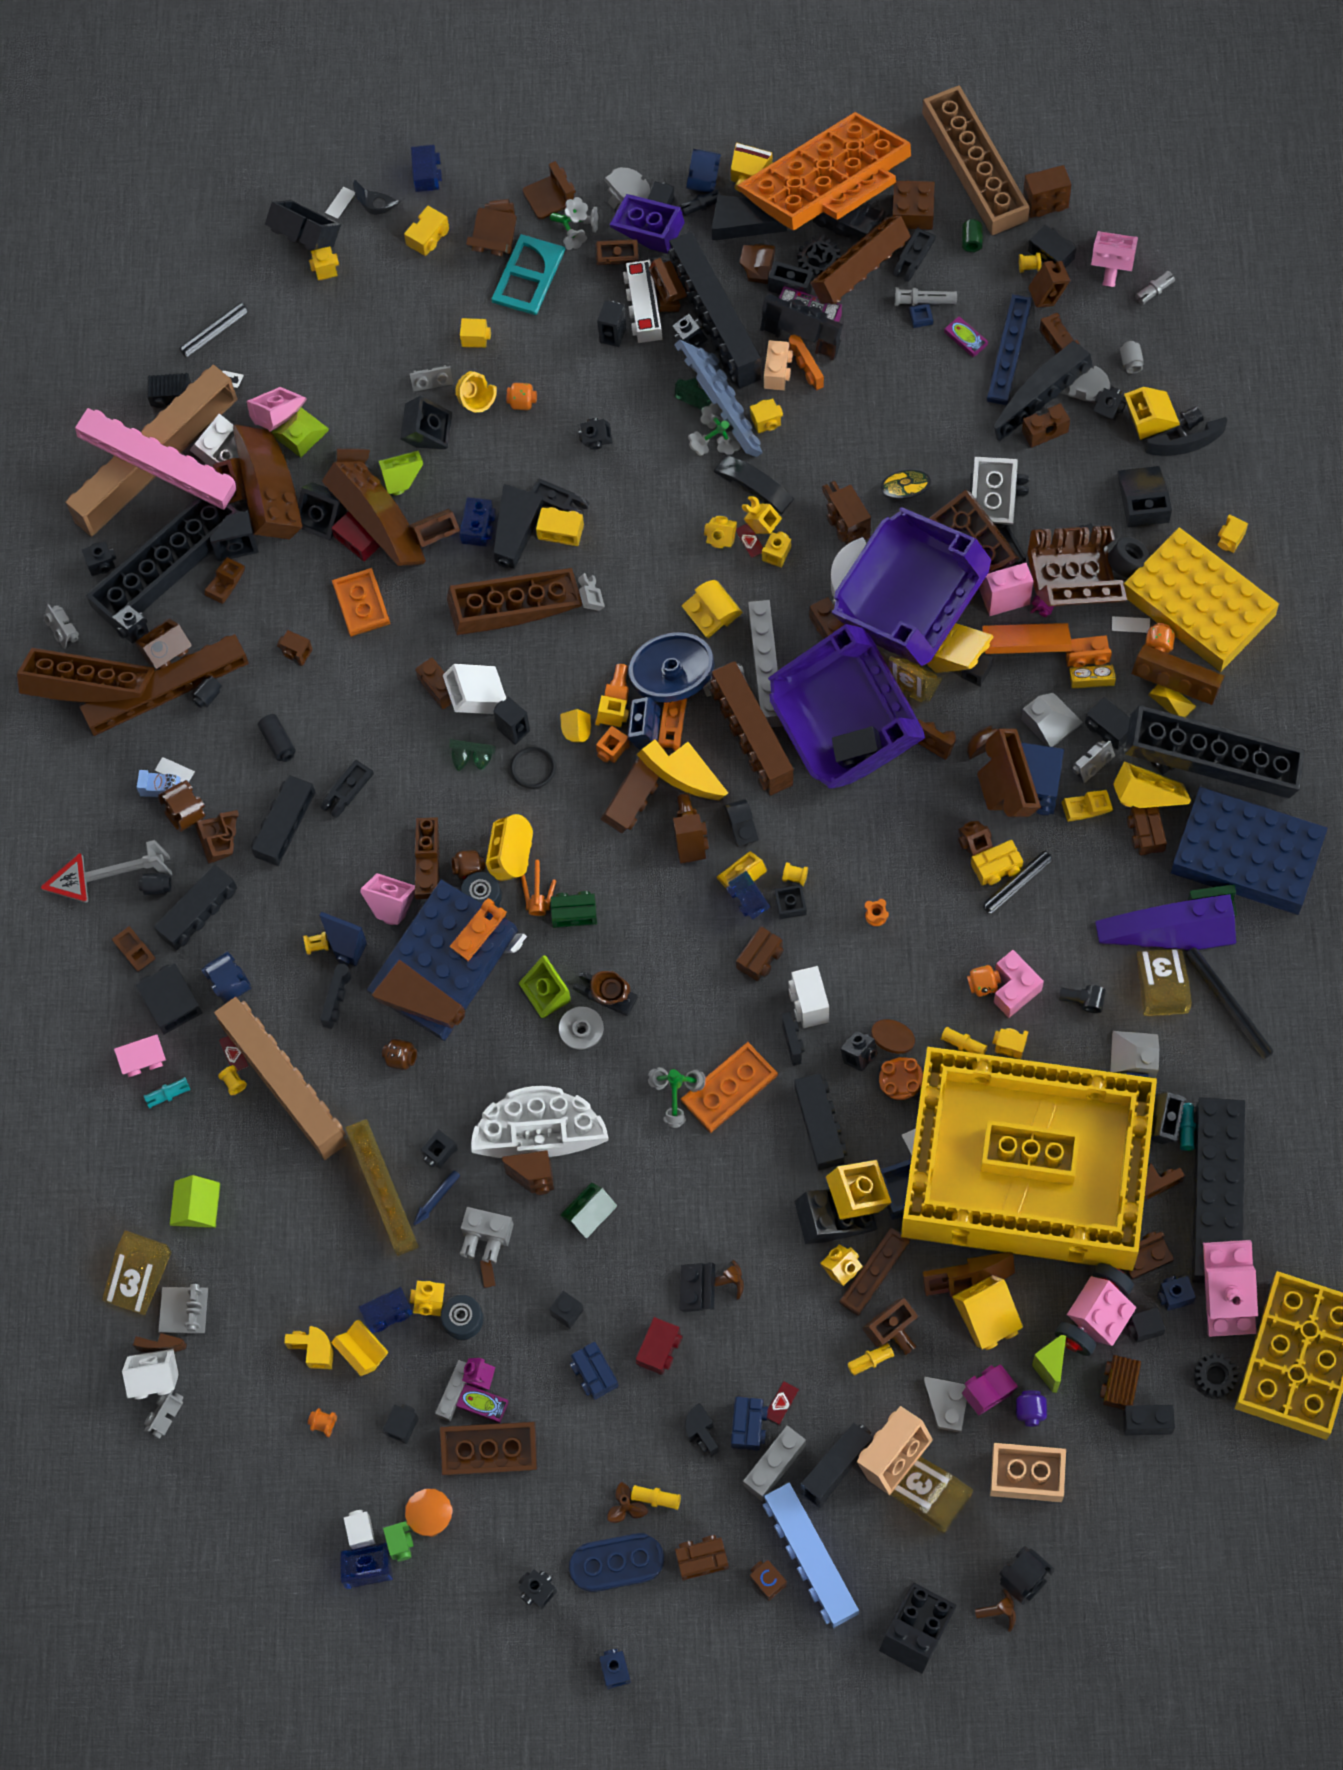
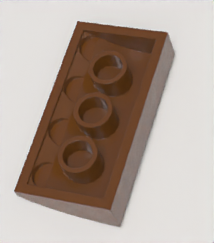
M536 1422L440 1427L442 1475L537 1470Z

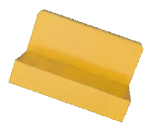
M356 1320L346 1333L336 1336L331 1342L360 1376L375 1371L388 1354L386 1348L361 1320Z

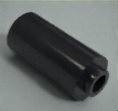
M270 714L263 717L257 725L277 761L283 762L291 760L296 749L277 715Z

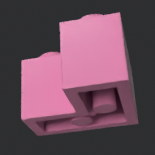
M1014 950L996 963L995 971L998 970L1000 979L1005 985L995 993L994 1003L1010 1018L1042 991L1044 981Z

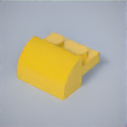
M717 580L705 582L695 589L696 593L682 605L683 609L707 638H710L723 625L728 626L743 613Z

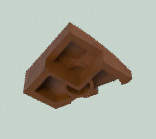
M238 810L220 813L216 818L201 820L195 824L208 864L232 855L234 849L233 841L236 835V820L239 815Z

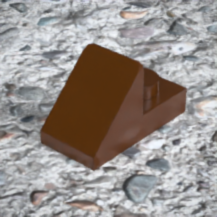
M1150 1163L1146 1177L1144 1202L1182 1183L1185 1175L1181 1168L1175 1171L1169 1169L1162 1173L1160 1178L1152 1163Z

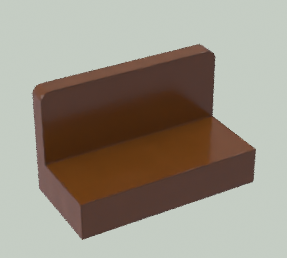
M661 258L653 260L648 270L664 304L686 298L687 294L672 262L667 261L663 263Z

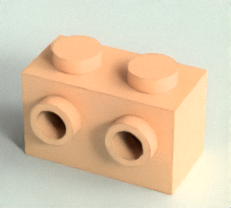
M769 340L764 371V389L785 391L786 380H790L791 371L788 368V363H792L793 351L789 350V342Z

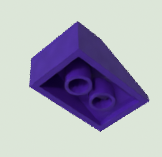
M626 194L610 223V227L633 240H637L638 243L651 250L668 254L670 249L669 240L677 238L685 222L681 207Z

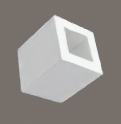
M356 1510L350 1512L348 1517H344L349 1545L353 1550L376 1544L371 1519L367 1512Z

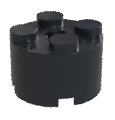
M1026 1546L1017 1553V1560L1012 1565L1008 1563L999 1573L1002 1576L1000 1585L1022 1605L1025 1604V1598L1030 1601L1047 1583V1580L1044 1579L1046 1574L1052 1575L1054 1572V1568L1032 1548L1028 1549Z

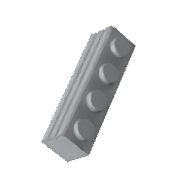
M458 1360L435 1413L437 1417L448 1422L451 1421L464 1385L467 1384L462 1381L466 1363Z

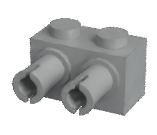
M467 1207L461 1226L465 1239L460 1255L463 1257L469 1255L468 1258L473 1259L478 1240L487 1242L482 1260L487 1263L490 1260L491 1264H496L500 1246H508L514 1225L512 1218Z

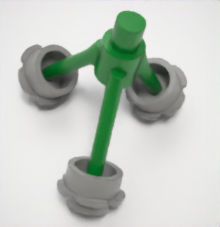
M661 1067L652 1069L648 1074V1083L651 1087L661 1090L669 1082L672 1088V1108L666 1111V1117L663 1120L665 1123H668L669 1127L678 1128L685 1123L686 1118L684 1111L677 1108V1089L685 1082L686 1087L692 1092L700 1091L705 1086V1075L703 1072H699V1070L690 1071L684 1076L675 1069L670 1070L669 1074Z

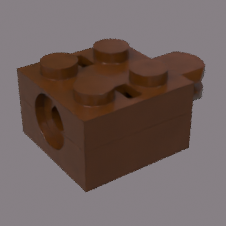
M835 481L830 482L829 485H823V494L828 500L827 520L831 526L834 525L837 529L839 540L848 545L862 537L864 540L870 538L871 516L852 485L850 484L842 489L838 487Z

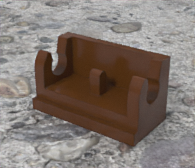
M1058 313L1042 318L1040 322V332L1056 354L1074 341L1062 324Z

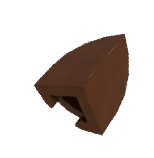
M337 448V462L360 461L365 464L369 458L370 449Z
M992 725L972 736L967 748L969 759L986 752L987 739L997 731L996 728L992 730Z

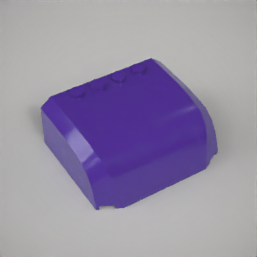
M901 507L899 508L900 512L893 517H887L881 521L836 589L834 596L836 602L832 614L844 625L863 627L871 636L875 645L923 666L932 660L989 573L991 559L976 538Z
M845 624L768 677L771 685L770 703L803 763L813 778L821 781L830 789L853 783L867 776L925 738L922 726L873 639L863 627ZM870 726L879 731L882 745L881 750L863 762L857 763V766L853 768H844L836 762L832 737Z

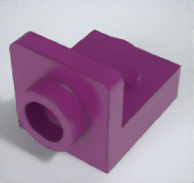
M468 1358L464 1367L462 1381L483 1390H489L495 1367L484 1363L485 1360L482 1358Z

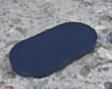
M637 1533L581 1545L569 1561V1572L574 1583L579 1588L589 1592L629 1586L654 1579L662 1570L664 1553L659 1542L647 1534Z

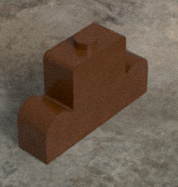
M998 729L986 742V753L991 758V761L977 773L987 809L1004 810L1008 817H1029L1040 809L1041 806L1017 729Z

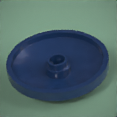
M668 633L649 640L635 652L629 664V676L634 689L644 698L651 697L656 702H674L688 698L700 691L712 677L715 663L709 645L700 637L689 633Z

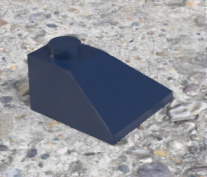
M321 912L319 916L337 961L347 966L349 964L356 966L367 945L362 927Z

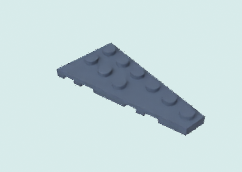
M682 340L676 342L674 346L678 351L684 352L687 357L684 361L698 373L696 379L714 405L718 404L723 412L720 415L723 420L734 427L732 433L745 453L758 457L763 453L759 446L760 441L751 430L752 425L743 414V407L734 397L736 395L735 391L728 385L726 381L727 376L718 365L719 360L716 355L710 354L704 349H699Z

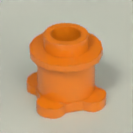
M879 899L875 902L867 901L865 903V909L867 910L865 918L872 926L883 925L889 916L885 908L886 901L884 899Z
M320 1408L316 1412L312 1411L308 1419V1425H311L310 1430L324 1432L326 1437H330L337 1420L336 1413L331 1412V1414L321 1412Z

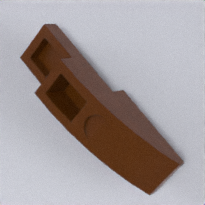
M438 817L416 818V900L428 899L439 883Z
M1013 1252L968 1258L965 1265L923 1271L925 1294L928 1296L949 1292L950 1297L992 1275L1005 1280L1015 1273Z

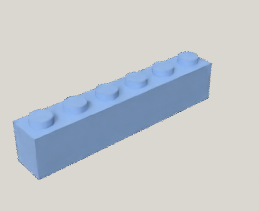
M790 1482L765 1495L764 1500L766 1503L762 1504L768 1517H774L777 1523L774 1525V1528L780 1539L784 1537L787 1541L788 1546L785 1548L792 1560L796 1558L800 1566L797 1568V1571L802 1580H808L811 1586L808 1591L813 1601H819L823 1610L820 1613L825 1623H831L834 1628L857 1616L859 1609Z

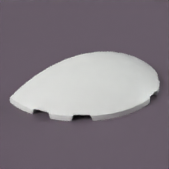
M531 1086L511 1091L506 1094V1098L495 1104L493 1102L482 1113V1119L478 1126L474 1128L471 1144L472 1153L497 1158L548 1150L549 1157L582 1151L608 1141V1134L601 1116H597L591 1109L590 1104L580 1096L576 1095L573 1097L563 1093L561 1088Z

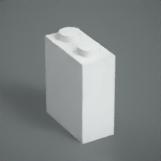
M453 664L443 674L455 712L494 714L493 710L497 703L506 699L495 666Z

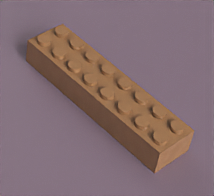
M960 85L923 99L922 114L991 236L1028 222L1030 207Z
M234 997L214 1012L219 1024L321 1157L326 1160L346 1145L344 1140L346 1134L343 1131L342 1125L336 1118L331 1116L326 1104L322 1100L319 1101L314 1089L310 1084H306L303 1079L304 1077L296 1067L292 1066L286 1053L283 1050L280 1051L275 1039L270 1033L267 1034L264 1029L265 1027L257 1017L253 1016L245 1001L240 1002L237 997Z

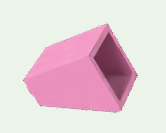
M1027 563L987 574L979 590L989 616L1030 605L1033 579Z

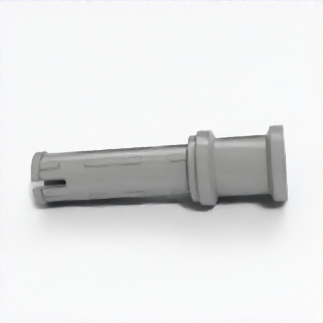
M895 287V306L899 304L915 306L918 303L956 305L957 291H918L916 288L905 290Z

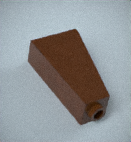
M401 960L395 964L372 994L374 999L381 1004L451 1029L455 1025H459L465 1017L464 1013L466 1011L462 1005Z

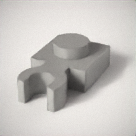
M582 574L578 581L582 586L579 592L583 608L596 611L602 610L605 606L601 590L595 588V576L592 575L587 579L586 574Z

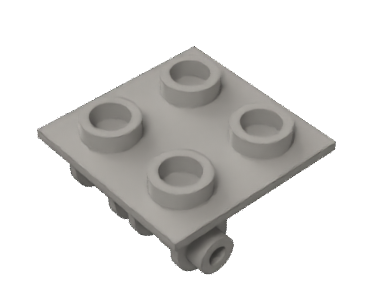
M190 1284V1287H162L159 1333H205L208 1288H199L198 1284Z

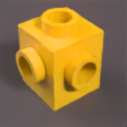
M724 516L712 517L710 522L706 523L704 529V536H707L706 543L716 548L731 547L735 541L737 522L728 520Z
M840 1244L832 1249L829 1255L820 1263L830 1278L843 1286L863 1267L857 1260L859 1255L851 1247L847 1249Z
M417 1281L416 1290L411 1289L410 1303L414 1304L413 1313L441 1316L445 1284Z

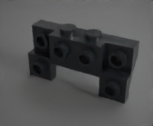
M867 203L861 212L860 208L857 207L838 220L822 212L813 218V223L819 227L830 229L838 235H844L849 238L852 234L862 239L880 224L885 216V210H876Z
M769 294L765 297L762 306L760 331H768L775 334V337L778 338L781 336L782 330L811 342L815 343L817 341L815 353L824 354L831 357L830 360H834L841 340L839 338L844 324L827 318L828 314L822 312L821 309L804 305L800 300L790 299L785 301Z

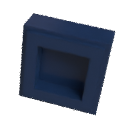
M929 304L909 307L913 328L933 325Z

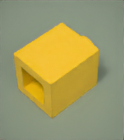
M462 318L460 329L462 347L486 348L487 340L491 338V328L487 327L486 319Z

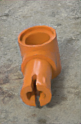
M616 665L614 678L610 684L606 685L605 696L628 701L627 665Z

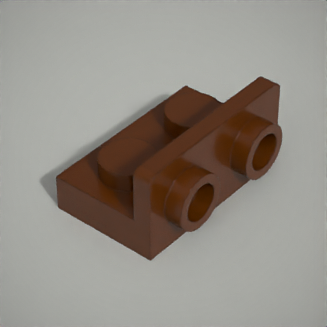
M1155 1231L1148 1233L1143 1237L1144 1240L1139 1242V1252L1133 1271L1127 1270L1132 1280L1174 1261L1164 1241L1163 1232L1157 1234Z

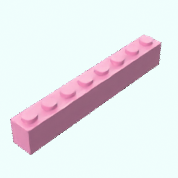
M87 408L75 427L78 438L223 510L236 491L235 481L231 476L227 474L222 475L216 472L213 467L206 464L202 465L189 455L184 456L171 446L165 447L153 437L147 438L137 429H129L119 420L107 418L99 410L93 411Z

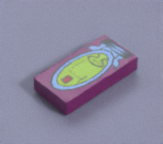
M957 317L944 328V333L972 357H975L988 345V341L961 317Z
M465 1384L456 1406L478 1416L501 1423L509 1401Z

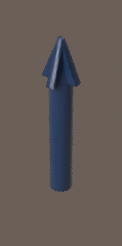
M453 1170L422 1208L419 1207L413 1225L430 1217L429 1213L460 1177L458 1172Z

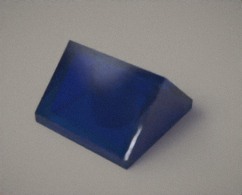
M387 1543L341 1551V1582L346 1589L393 1580Z

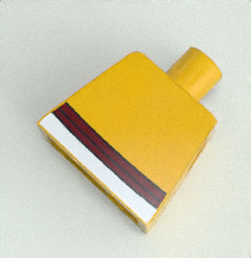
M736 143L731 165V181L736 182L734 188L738 192H741L738 190V184L773 163L772 152Z

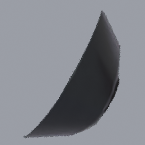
M356 180L353 181V188L357 199L367 212L379 215L385 213L401 202L386 194L369 191L363 188ZM377 198H383L386 203L384 207L376 208L373 206V201Z

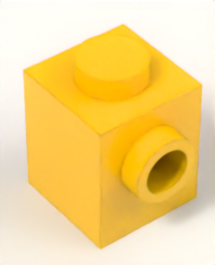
M331 246L311 251L313 259H310L309 263L312 272L316 271L318 281L338 276L336 266L339 265L337 254H332Z
M773 398L762 400L750 406V418L758 434L767 430L772 431L781 426L783 412L780 405L776 406Z

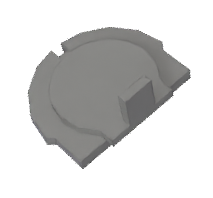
M620 167L614 169L610 175L605 177L604 181L610 186L608 191L612 195L608 203L613 209H616L619 204L621 205L626 194L648 199L650 186L646 179H641L642 175L630 168Z
M1094 366V369L1090 368L1087 373L1081 375L1071 386H1068L1060 393L1095 403V398L1099 391H1103L1104 388L1110 389V382L1106 373L1101 368Z

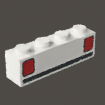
M650 260L626 263L627 271L623 272L624 283L629 284V289H626L627 301L632 302V306H628L629 315L635 321V323H631L633 336L637 335L638 343L662 340L654 281L648 270L651 265Z

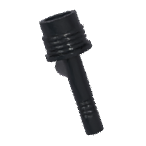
M1197 406L1184 412L1182 411L1180 412L1179 426L1152 435L1150 438L1164 434L1170 435L1175 431L1179 438L1187 436L1183 427L1186 426L1189 431L1192 430L1193 427L1204 421L1203 416Z

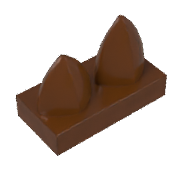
M918 719L925 736L918 744L946 760L950 756L955 744V731H945L942 733L936 730L934 722H923Z

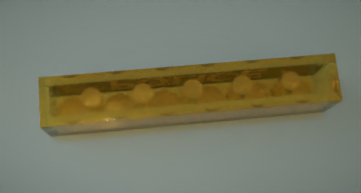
M367 1119L345 1127L396 1255L400 1256L419 1248Z

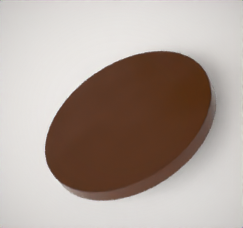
M890 1019L879 1020L871 1029V1036L874 1038L875 1043L888 1052L896 1054L906 1053L915 1044V1037L912 1031L898 1021Z

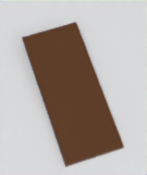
M483 1260L480 1261L484 1288L496 1286L491 1261L489 1260V1263Z

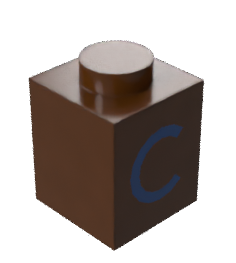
M769 1560L764 1563L762 1561L758 1562L750 1570L752 1572L750 1580L768 1601L787 1586V1581Z

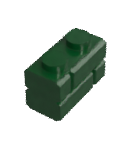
M581 891L577 895L558 893L555 897H551L553 928L597 925L595 893L591 894L589 891Z

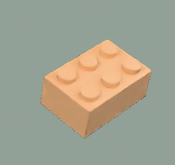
M900 1406L897 1411H894L889 1416L888 1422L882 1430L876 1432L868 1448L861 1451L857 1463L868 1481L890 1495L933 1439L924 1422Z
M994 1443L990 1496L1062 1502L1064 1498L1066 1449Z

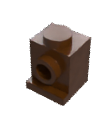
M287 630L284 636L280 637L277 643V647L282 650L285 657L291 660L297 659L298 664L302 667L313 650L309 639Z

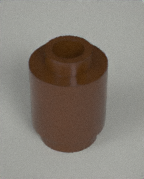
M509 199L489 201V203L485 204V209L515 214L514 203L510 202Z

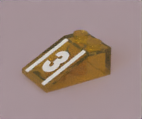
M890 656L889 670L901 691L908 690L912 693L911 697L919 702H923V700L930 701L943 678L903 657Z
M1182 949L1137 952L1144 1016L1189 1013L1192 1002Z
M124 1230L115 1251L102 1300L145 1315L172 1253L166 1244Z
M920 1456L890 1495L945 1534L971 1498L973 1489L952 1474Z

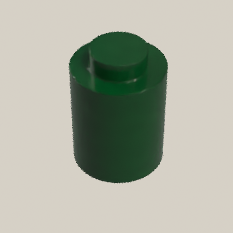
M969 219L962 225V248L967 252H977L983 247V225L976 219Z

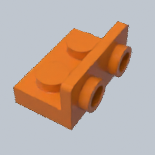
M1107 635L1071 639L1072 651L1065 652L1067 667L1074 666L1076 668L1088 664H1106L1110 662L1112 655Z

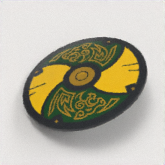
M899 471L883 480L881 491L884 495L894 499L912 498L924 493L930 487L931 479L928 474L922 471Z

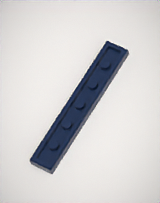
M1012 294L987 402L1007 405L1032 303V298Z

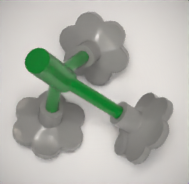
M575 197L573 200L569 199L566 201L565 215L556 213L550 215L551 221L563 223L568 231V236L563 240L567 250L572 248L578 249L587 240L585 231L582 229L578 231L571 229L568 225L569 222L591 224L593 233H596V230H598L599 216L597 207H594L592 214L587 216V204L582 203L581 198Z
M711 403L709 406L703 407L701 410L703 414L700 418L701 422L707 424L711 429L715 427L716 429L710 434L703 436L697 431L689 434L690 448L696 451L699 456L707 454L709 452L707 446L709 439L718 433H722L723 436L717 439L718 452L730 456L734 451L740 450L741 445L731 431L725 432L729 427V423L721 417L720 414L723 411L718 404L714 405Z

